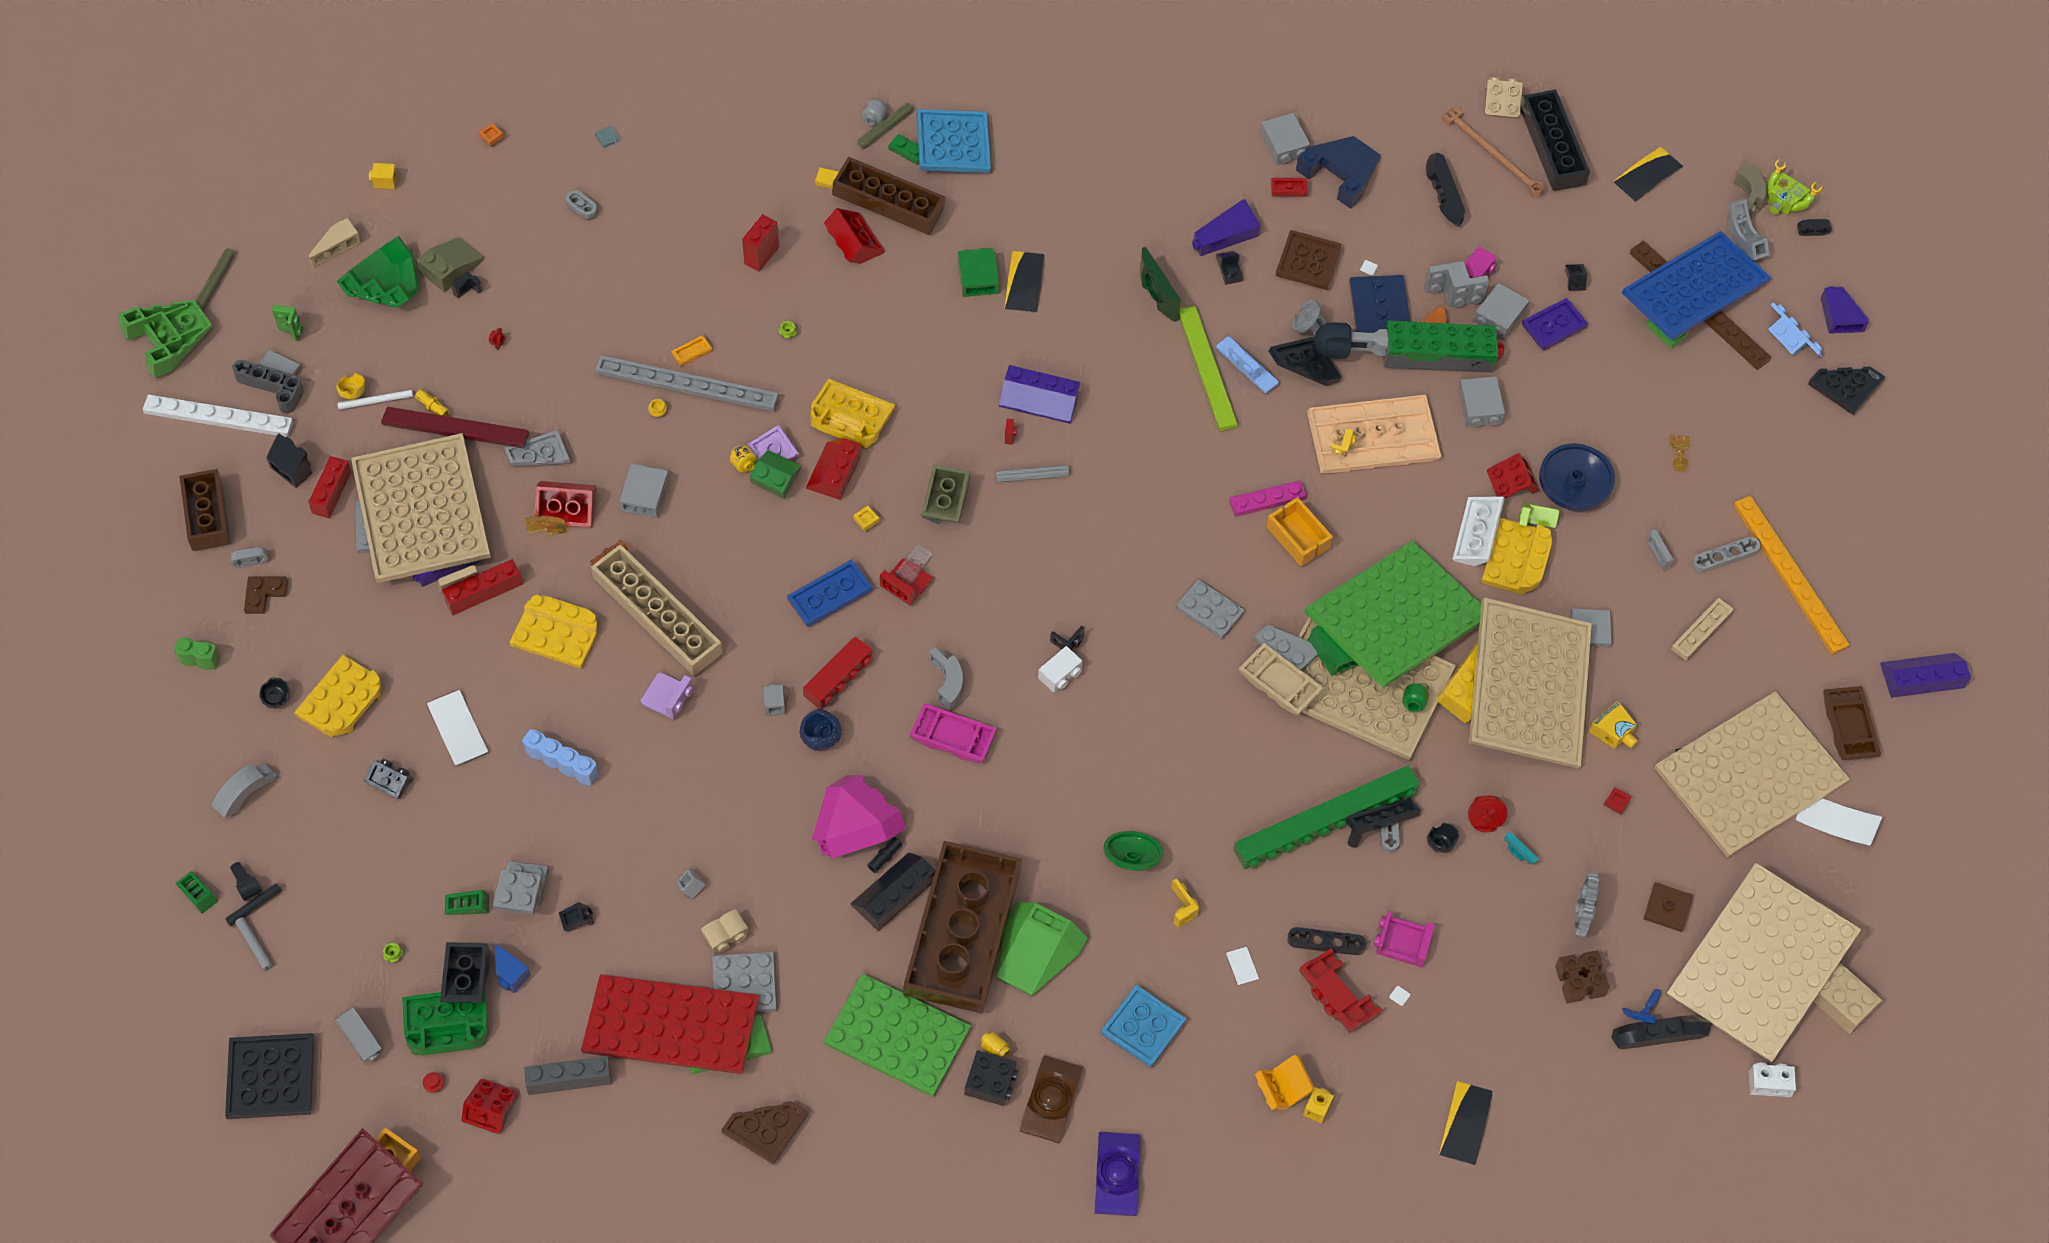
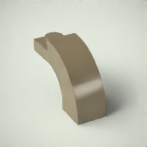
M1744 161L1737 173L1734 184L1746 192L1749 214L1753 215L1755 209L1760 210L1766 194V184L1761 173L1754 166Z

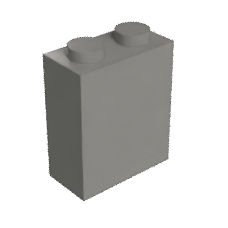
M1294 113L1261 122L1260 134L1276 165L1297 159L1310 147V143Z
M1498 283L1477 309L1473 322L1477 325L1496 326L1497 337L1505 339L1526 312L1529 300Z
M1497 377L1460 380L1458 392L1466 427L1502 424L1505 412Z
M631 464L619 500L620 510L657 518L669 483L668 471L661 468L646 467L642 464Z

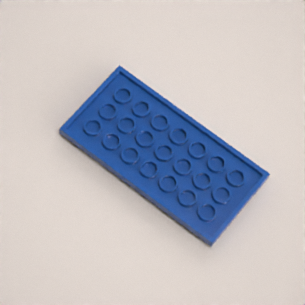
M1720 231L1623 289L1622 294L1673 341L1770 281L1771 277Z

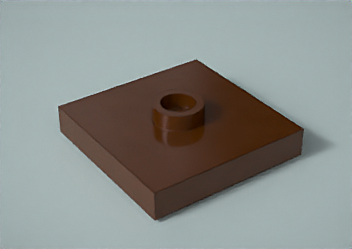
M1655 882L1643 919L1682 932L1693 895Z

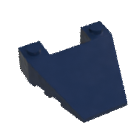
M1351 136L1308 147L1298 157L1296 171L1309 180L1322 167L1332 172L1344 181L1339 186L1337 200L1351 209L1362 199L1381 155L1356 137Z

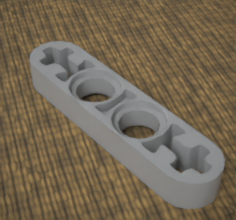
M1747 537L1700 553L1694 557L1691 565L1692 569L1697 573H1705L1754 556L1759 551L1760 541L1755 537ZM1736 549L1739 555H1732L1729 550ZM1713 555H1720L1723 560L1716 561L1713 559ZM1698 561H1699L1700 563H1704V562H1705L1704 566H1702L1701 564H1697Z

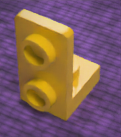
M1175 878L1172 880L1171 888L1185 906L1179 908L1174 916L1173 923L1177 928H1180L1198 917L1199 904L1195 898L1189 896L1186 886L1182 882L1179 883Z

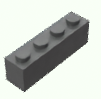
M608 1056L524 1067L528 1095L611 1084Z

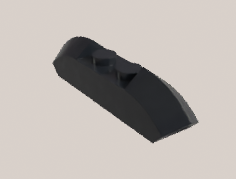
M1438 152L1431 154L1427 160L1426 174L1428 179L1432 181L1433 189L1438 193V202L1441 204L1439 208L1450 222L1461 226L1466 211L1445 157Z
M1693 1015L1657 1019L1655 1023L1636 1022L1613 1029L1611 1038L1616 1046L1622 1050L1702 1039L1708 1036L1712 1023L1701 1016Z

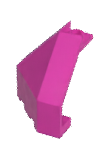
M846 775L827 787L811 841L818 840L822 855H830L831 859L887 841L906 829L901 811L895 805L890 806L885 801L886 797L875 787L871 789L865 783L866 779L861 775Z

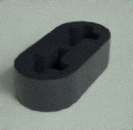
M1807 219L1797 224L1798 234L1801 236H1822L1832 231L1831 222L1828 219Z

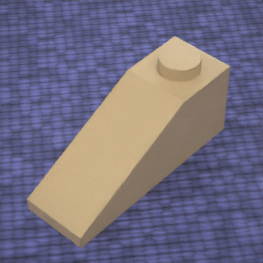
M348 218L331 226L308 256L313 268L361 244L359 234Z

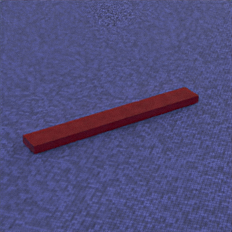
M388 406L381 420L382 425L445 436L463 433L464 439L523 449L529 436V430Z

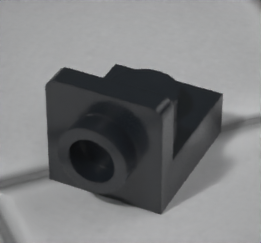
M1584 264L1565 265L1568 290H1586L1587 272Z
M580 902L559 912L564 931L569 932L583 924H594L592 909Z

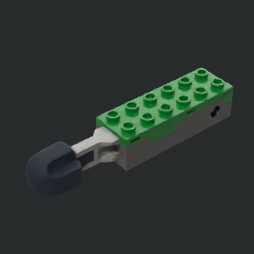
M1387 321L1385 329H1379L1375 333L1351 332V327L1347 323L1330 322L1318 328L1314 335L1315 348L1322 356L1346 359L1349 357L1350 350L1371 351L1377 356H1383L1384 367L1492 373L1496 362L1504 355V345L1497 340L1496 326Z

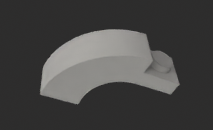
M934 646L929 650V661L946 679L943 686L937 690V700L951 712L958 704L962 695V668L954 655L947 658L943 651H939Z
M265 763L256 767L249 764L234 774L222 786L211 806L224 818L239 812L243 802L252 792L275 781L277 775Z

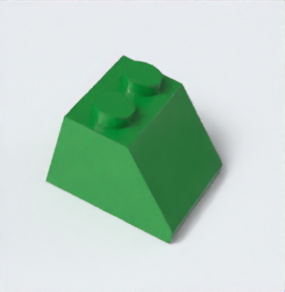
M767 450L756 463L749 476L752 484L784 499L801 469V465Z

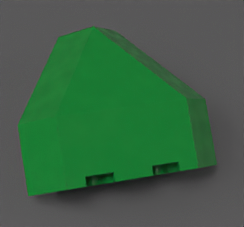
M399 235L337 280V283L347 296L364 298L365 301L377 304L383 303L393 308L399 307L420 290L412 248L410 250L407 248Z

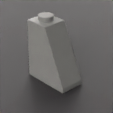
M354 1007L333 1020L362 1061L367 1059L370 1062L379 1056L377 1051L382 1048Z

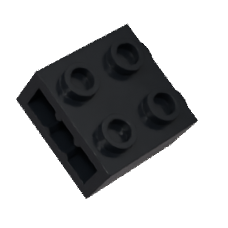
M977 1050L965 1085L964 1095L1004 1106L1006 1100L1010 1101L1013 1088H1010L1012 1081L1016 1082L1019 1070L1016 1069V1061Z

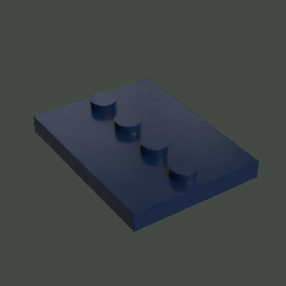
M1403 275L1350 277L1349 285L1356 332L1375 333L1379 329H1385L1387 321L1410 322Z

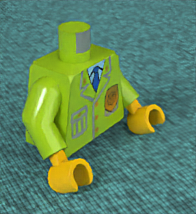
M1778 159L1775 163V172H1772L1767 182V195L1769 196L1767 202L1771 205L1769 207L1770 212L1776 215L1781 211L1789 215L1792 212L1807 209L1815 199V195L1823 192V187L1821 186L1819 190H1815L1818 182H1814L1811 191L1785 173L1779 174L1780 171L1786 168V162L1780 168L1777 166L1780 161Z

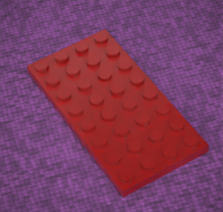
M600 974L581 1051L585 1054L743 1074L759 1003V995Z

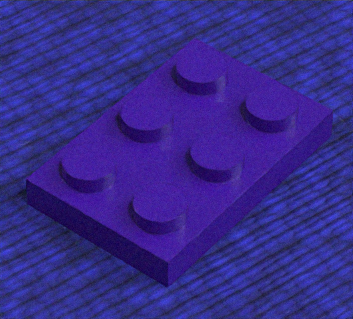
M1567 298L1522 321V326L1542 350L1587 328L1588 325Z

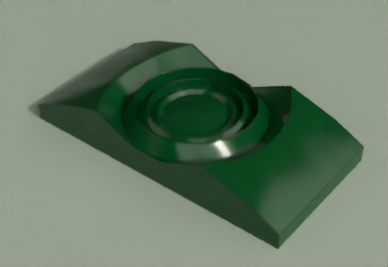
M1145 246L1141 250L1140 260L1142 287L1148 290L1152 298L1157 301V310L1170 320L1176 322L1179 320L1181 299Z

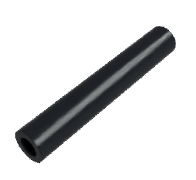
M275 883L226 917V922L230 927L236 924L237 919L246 917L282 892V890Z

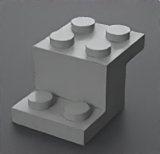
M1464 261L1429 267L1424 290L1425 293L1443 291L1449 308L1462 307L1464 305L1484 302L1489 280L1487 276L1469 278Z
M508 861L507 869H501L493 909L534 915L535 906L541 905L549 870L548 866Z

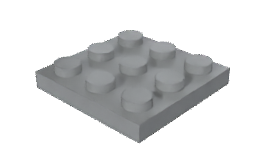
M773 952L712 956L714 989L759 995L756 1013L777 1012Z

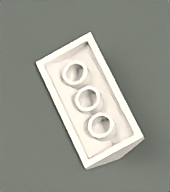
M1468 497L1453 561L1477 566L1490 560L1505 500L1504 497Z

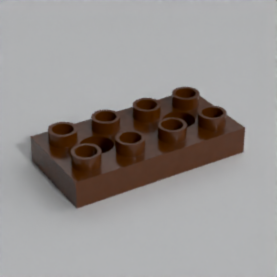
M943 842L904 981L903 995L983 1014L1021 872V858L952 842ZM974 882L982 885L986 892L981 897L968 898L961 893L960 889L968 883ZM948 955H958L965 960L966 965L961 970L952 972L944 969L940 961Z

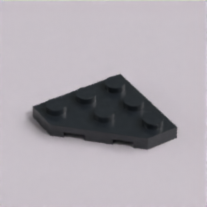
M1314 337L1272 346L1268 351L1278 366L1324 386L1338 383L1342 378L1330 359L1322 356L1316 350Z
M1870 366L1863 367L1862 369L1847 367L1827 370L1826 368L1819 369L1809 380L1808 385L1854 415L1884 381L1885 376Z

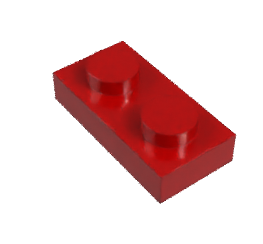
M1271 178L1272 196H1307V178Z

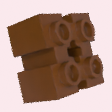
M1598 950L1582 953L1579 959H1576L1575 954L1559 957L1555 968L1559 981H1565L1562 991L1566 1004L1582 1001L1584 995H1588L1589 999L1606 996L1609 984L1605 972L1600 973L1603 964Z

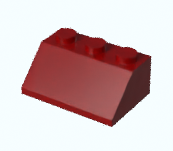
M836 208L825 220L824 224L827 227L828 233L833 236L836 245L843 251L847 261L861 264L885 252L860 213Z
M845 438L827 442L806 485V489L841 500L862 456L861 444Z
M539 481L536 485L535 523L592 527L596 502V485Z

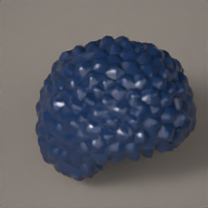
M817 708L803 718L799 733L807 747L814 751H823L839 742L842 729L839 719L827 710Z

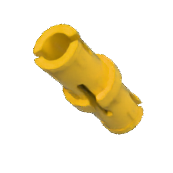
M419 389L416 392L415 399L423 403L428 411L442 416L449 415L450 410L444 407L436 397L430 396L423 389Z

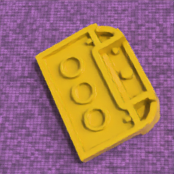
M828 379L811 404L810 424L813 428L840 439L845 438L860 443L862 447L869 448L879 439V433L894 412L895 404Z
M1500 518L1490 560L1486 564L1481 583L1517 594H1525L1536 588L1538 589L1552 545L1550 529L1539 524L1537 528L1528 525L1522 526L1518 522Z
M532 596L524 606L525 611L509 642L510 646L582 669L598 635L595 614L586 608L552 597Z
M342 655L296 709L294 714L329 737L346 733L349 735L354 731V724L374 700L379 701L382 695L380 678L374 670L369 671Z

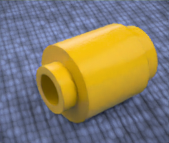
M987 1032L980 1040L982 1042L981 1048L989 1054L1006 1058L1011 1052V1049L1008 1047L1009 1044L995 1032Z

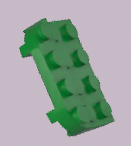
M486 989L482 1004L440 1002L441 992L402 997L403 1031L407 1046L412 1054L431 1055L481 1047L485 1044L489 1033Z

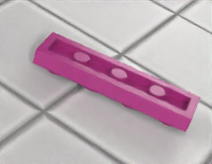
M1296 481L1230 497L1229 503L1234 516L1237 517L1286 505L1297 497L1301 501L1306 500V494L1301 481Z

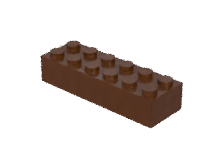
M849 156L833 181L832 195L927 235H930L944 210L945 196Z

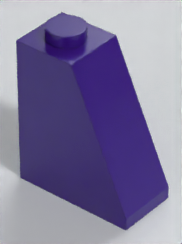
M1834 286L1825 288L1821 296V302L1829 334L1864 332L1869 320L1843 287Z

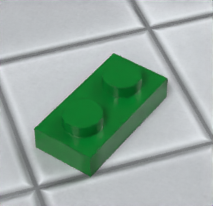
M898 133L888 145V149L918 165V144Z

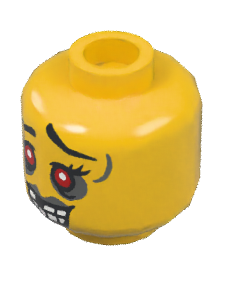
M741 445L731 451L730 462L738 472L747 473L754 469L757 463V456L750 447Z

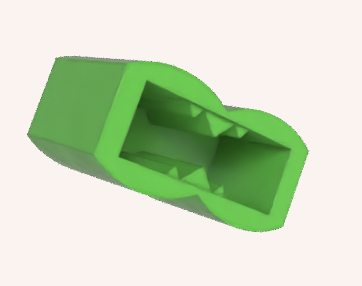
M178 638L174 648L178 661L186 666L197 665L205 670H214L220 659L216 646L209 642H196L190 638Z

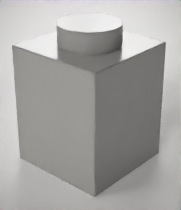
M770 684L763 686L765 716L785 715L783 685Z

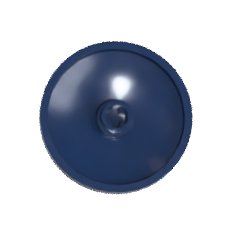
M1574 443L1556 447L1546 455L1540 468L1539 481L1546 496L1558 506L1573 511H1587L1599 507L1609 498L1614 487L1615 474L1611 463L1601 452L1590 446Z

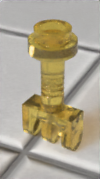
M1670 435V448H1676V459L1673 461V467L1677 471H1684L1688 466V461L1684 458V449L1689 448V436H1685L1684 442H1682V436H1677V441H1675V436Z

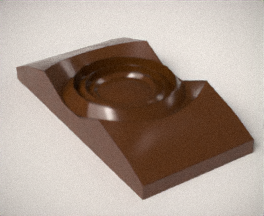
M1862 686L1825 689L1824 702L1826 714L1832 725L1834 744L1841 759L1852 760L1880 757V748Z
M1043 1056L1019 1132L1060 1143L1083 1070L1082 1066Z

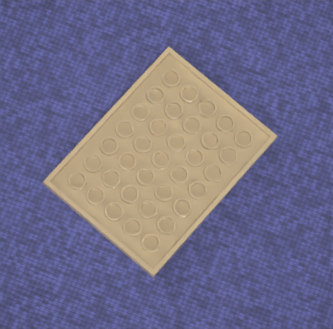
M463 433L351 458L377 583L491 558Z
M1484 598L1481 602L1469 743L1577 769L1581 767L1592 623Z
M1308 617L1298 637L1308 641L1311 630L1318 625ZM1317 656L1302 672L1321 685L1323 691L1302 713L1410 761L1438 704L1435 699L1451 678L1456 665L1437 656H1432L1393 683L1382 688L1360 665L1331 676L1319 656ZM1418 683L1428 689L1429 698L1424 710L1411 712L1402 704L1404 690L1409 684Z
M1776 691L1655 764L1654 767L1727 858L1850 781L1846 773Z
M1755 863L1667 992V996L1696 1015L1710 1021L1713 1026L1772 1063L1861 932V929Z

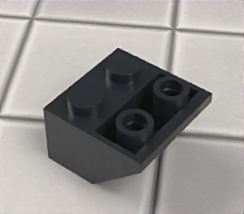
M279 433L266 457L269 467L295 488L312 474L311 464L307 459V452L302 447H296L289 437H284Z

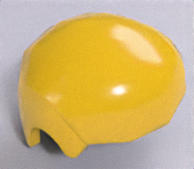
M354 373L352 377L344 375L341 381L337 382L336 391L343 399H358L364 393L365 379L358 373Z

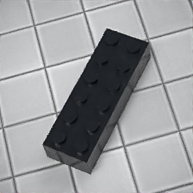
M1557 90L1523 95L1520 111L1552 190L1556 191L1586 185L1590 171Z

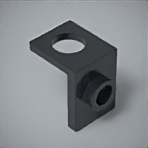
M1081 625L1068 641L1052 631L1050 642L1060 649L1067 646L1072 651L1074 647L1077 648L1081 644L1085 627Z

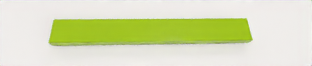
M1196 306L1181 308L1179 319L1218 430L1220 432L1237 428L1233 410Z

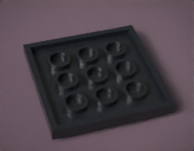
M313 1033L229 1038L226 1119L310 1115L314 1053Z

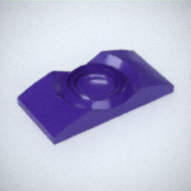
M1098 1133L1094 1214L1137 1216L1140 1134Z

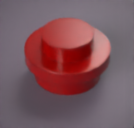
M437 1072L428 1073L423 1079L424 1089L431 1093L438 1092L444 1085L442 1075Z

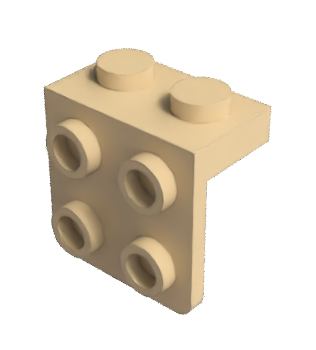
M1494 77L1485 82V89H1487L1485 114L1517 118L1520 115L1523 83L1518 82L1516 79L1501 81V78Z

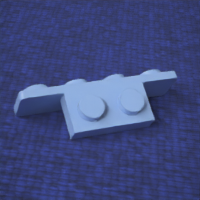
M1773 302L1771 306L1781 318L1768 330L1793 356L1808 344L1822 358L1823 354L1821 351L1823 349L1816 341L1812 343L1809 340L1811 336L1804 329L1800 331L1796 327L1799 325L1792 316L1788 318L1785 315L1787 311L1780 304L1776 306Z
M1230 336L1216 345V349L1264 393H1268L1278 385V380Z

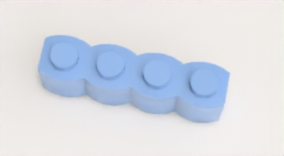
M530 729L522 740L524 751L528 756L542 760L545 765L551 768H558L562 774L575 777L581 784L591 786L599 775L597 764L593 759L579 755L572 748L563 747L557 740L546 738L544 734L537 730Z

